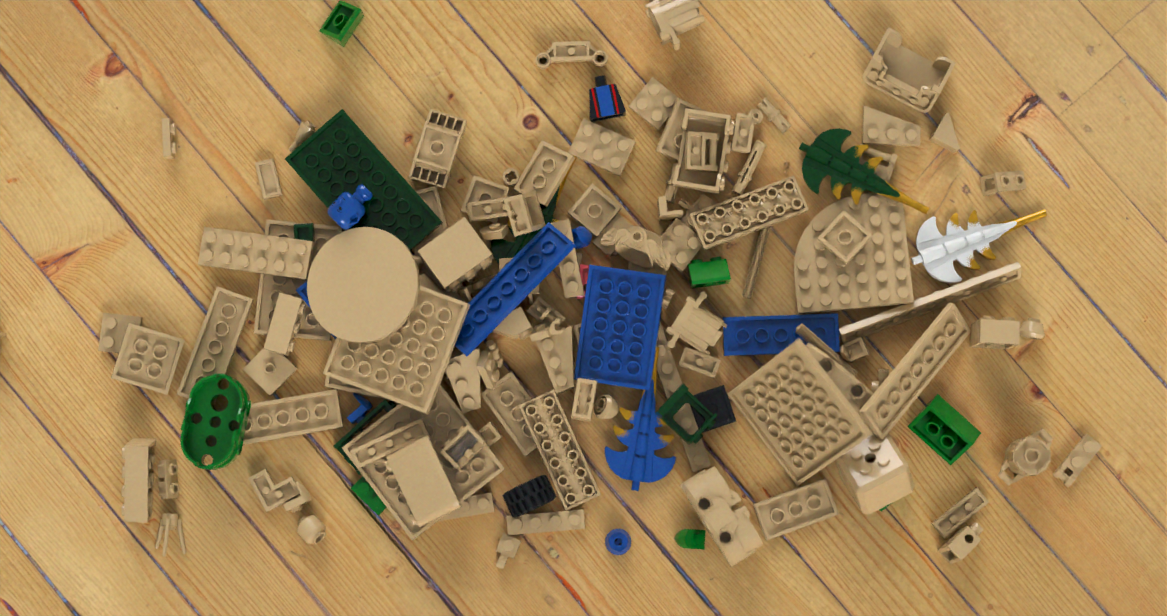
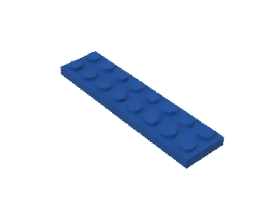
M548 222L468 303L470 307L455 347L467 357L576 247L575 244Z

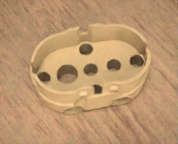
M807 343L805 346L866 424L859 411L873 393L827 354L814 345Z
M715 466L708 470H702L680 485L702 524L731 567L755 553L756 549L763 545L761 538L750 522V512L746 506H741L734 511L731 510L730 507L740 502L741 498L737 492L730 490Z

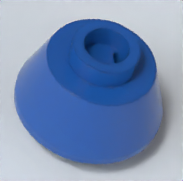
M623 529L611 530L605 538L606 548L614 555L625 554L631 547L629 533Z

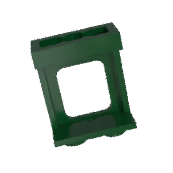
M682 384L655 414L688 445L692 444V442L696 444L703 437L701 434L705 428L709 430L716 423L714 418L717 414L711 413L688 391L689 388ZM685 403H689L705 418V422L693 435L688 434L673 419V416Z

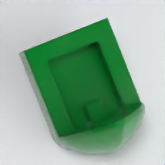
M683 529L675 535L674 539L682 548L705 550L706 530Z

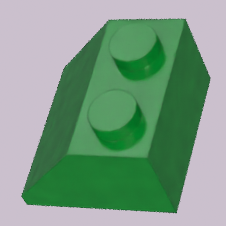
M721 257L710 258L708 262H703L702 259L692 260L691 264L687 266L691 289L729 284L731 280L727 260Z

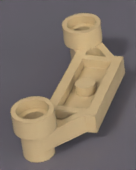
M590 41L552 42V47L546 52L539 53L535 60L536 65L541 69H546L555 62L591 61L597 67H603L608 61V56L605 51L597 50L591 46ZM602 58L603 61L598 62L597 59ZM542 60L547 61L545 64L540 63Z

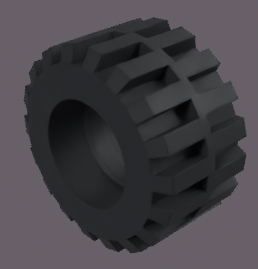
M541 475L505 492L503 498L511 516L519 517L553 501L556 495L547 475Z

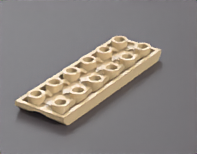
M791 176L689 214L705 250L803 214L809 208L795 177Z
M554 389L518 405L565 510L567 511L601 495Z

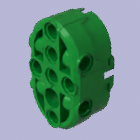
M213 374L202 378L192 388L185 406L186 410L183 424L181 425L182 432L180 438L181 448L186 458L194 466L207 470L224 468L240 455L247 418L251 408L248 392L237 379L225 374ZM227 379L229 386L227 389L222 390L220 383L222 380ZM220 395H224L228 400L227 408L223 411H217L214 408V400ZM200 413L202 420L200 423L195 424L193 418L196 414ZM219 417L221 424L215 428L212 425V421L214 418ZM237 421L240 423L239 429L233 431L231 424ZM211 436H215L217 439V443L213 447L208 444ZM207 455H211L213 458V462L210 465L204 463Z

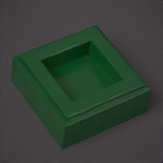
M294 224V239L315 242L314 224Z

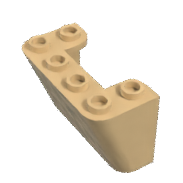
M685 108L682 126L683 134L673 185L720 194V191L725 189L726 180L723 177V173L728 171L729 161H726V155L731 152L732 142H729V136L734 134V121H732L731 115ZM694 131L719 134L716 159L718 172L684 170L685 132ZM706 140L705 165H709V140Z

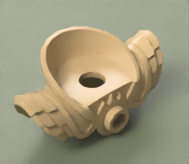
M632 226L628 229L612 228L601 239V244L615 245V251L618 255L636 265L652 268L655 261L666 271L670 267L671 255L669 249L663 247L661 237L654 232L639 226Z

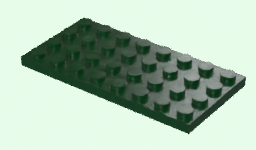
M343 109L285 158L327 208L343 192H349L353 195L360 184H363L373 194L369 201H365L362 204L366 210L365 214L351 229L373 227L384 230L400 239L411 251L443 223Z

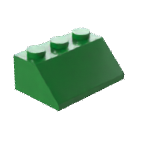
M939 394L907 426L950 465L964 454L981 434L976 427Z

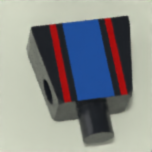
M605 75L595 77L596 87L589 89L590 121L597 122L626 116V109L616 84L607 85Z

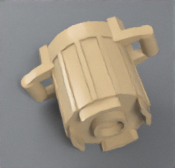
M649 0L650 3L645 5L648 8L645 10L648 18H651L656 32L662 40L661 44L664 45L671 42L674 50L680 49V40L677 38V35L700 26L705 21L704 15H699L698 7L700 5L698 0H662L660 2L659 0Z
M701 292L697 300L688 296L685 300L687 303L672 326H668L665 332L673 336L671 341L668 342L669 348H674L676 341L680 338L700 352H705L709 355L710 351L707 350V347L709 345L714 347L723 333L719 330L720 327L726 328L728 325L722 319L700 306L703 300L707 298L705 292Z
M1041 429L1030 436L1016 439L1010 443L1005 451V460L1002 463L998 476L1009 486L1023 477L1039 475V473L1045 471L1051 462V450L1049 448L1053 438L1044 429ZM1007 468L1015 474L1013 479L1004 472Z

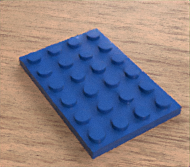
M589 265L574 374L575 380L582 378L594 380L602 384L651 390L666 275Z

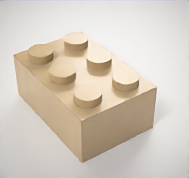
M983 316V318L971 324L970 347L1011 349L1019 345L1020 321H1014V317H1003V319L995 320L994 316Z

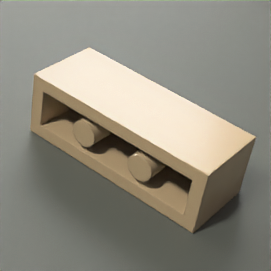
M279 293L264 349L289 356L290 352H293L295 347L294 335L295 333L298 334L301 325L298 321L306 308L302 298Z

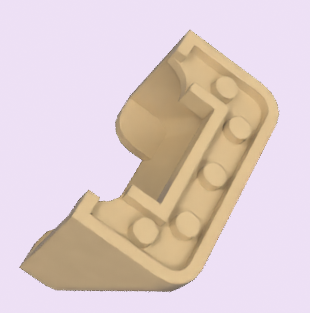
M888 27L862 78L868 85L920 112H929L939 97L956 62L947 57H938L932 62L901 46L902 36L899 32Z
M429 436L423 437L386 456L387 461H385V465L388 471H393L411 509L412 514L409 516L414 525L418 524L419 527H422L462 507Z

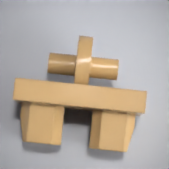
M540 297L527 310L531 316L540 323H545V325L551 324L556 318H561L562 321L556 324L559 328L566 319Z

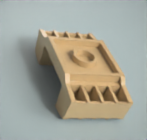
M430 109L416 149L409 178L447 188L456 152L466 130V119Z

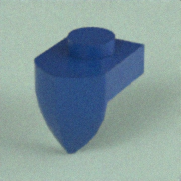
M582 226L572 229L575 249L587 247L592 239L590 231Z
M352 393L361 405L347 419L352 424L356 422L358 424L366 417L365 414L371 410L373 405L363 396Z

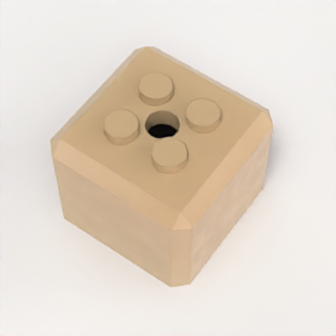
M871 434L835 460L842 481L864 514L870 515L913 492L914 483L909 465L889 434L883 440ZM876 458L874 462L867 463L871 459Z

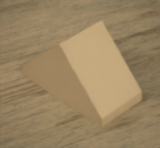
M945 113L930 141L952 153H956L960 147L950 114Z

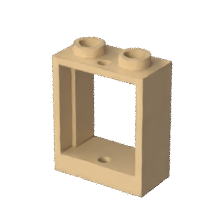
M536 190L504 199L514 237L542 229L546 225Z
M577 379L571 414L572 419L591 422L597 381Z

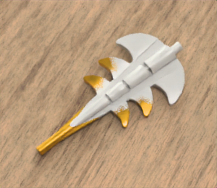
M1043 209L1027 216L981 226L977 218V211L974 210L969 216L967 222L968 230L966 231L961 228L958 214L955 213L947 224L945 236H942L938 231L936 217L933 216L925 221L918 231L916 237L918 256L911 258V262L913 265L922 263L926 271L940 282H961L962 278L956 273L953 266L954 260H957L965 268L980 270V265L977 264L973 257L974 250H977L982 257L994 261L996 256L990 249V242L1030 222L1046 217L1047 213Z

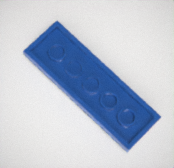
M838 313L722 318L724 323L728 325L726 328L723 327L724 356L775 355L782 352L799 338L806 345L809 341H804L802 339L803 336H799L797 334L798 331L796 332V327L800 324H804L835 353L840 352Z

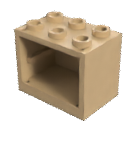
M465 217L418 250L420 256L447 293H454L459 290L464 281L467 280L469 282L477 276L476 273L478 271L491 267L494 260L490 250Z

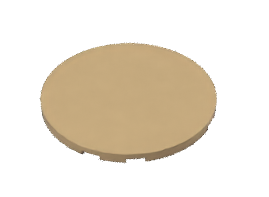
M373 227L349 229L331 238L315 256L307 280L308 301L317 321L332 335L354 343L375 342L397 331L407 321L412 309L415 308L420 288L417 263L408 247L394 235Z

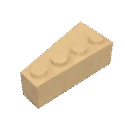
M133 438L122 448V459H125V466L122 467V478H125V485L122 486L121 491L122 497H124L121 514L124 516V522L148 523L152 518L153 492L149 491V489L153 487L154 475L150 472L155 463L152 446H156V439Z

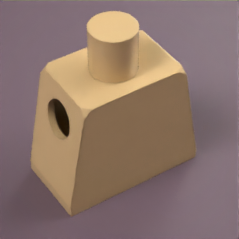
M975 522L971 527L961 528L938 551L950 564L961 561L981 541L978 535L983 532L982 527Z

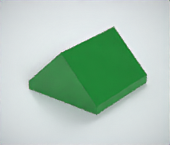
M339 0L319 32L344 47L364 18V14L360 8Z

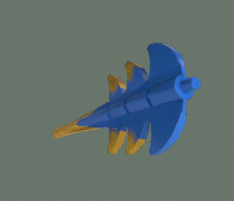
M659 347L656 348L651 390L642 391L638 410L629 411L619 408L623 418L629 423L634 424L633 428L624 430L615 425L612 427L617 439L628 446L627 450L619 452L605 447L604 452L609 468L617 476L626 480H632L631 490L639 491L640 482L649 483L664 478L672 470L676 461L675 456L660 458L654 455V450L666 447L675 436L674 434L660 435L655 432L656 427L666 425L655 414Z

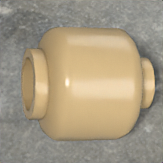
M315 515L304 516L299 520L297 533L306 543L317 544L323 540L326 535V527Z

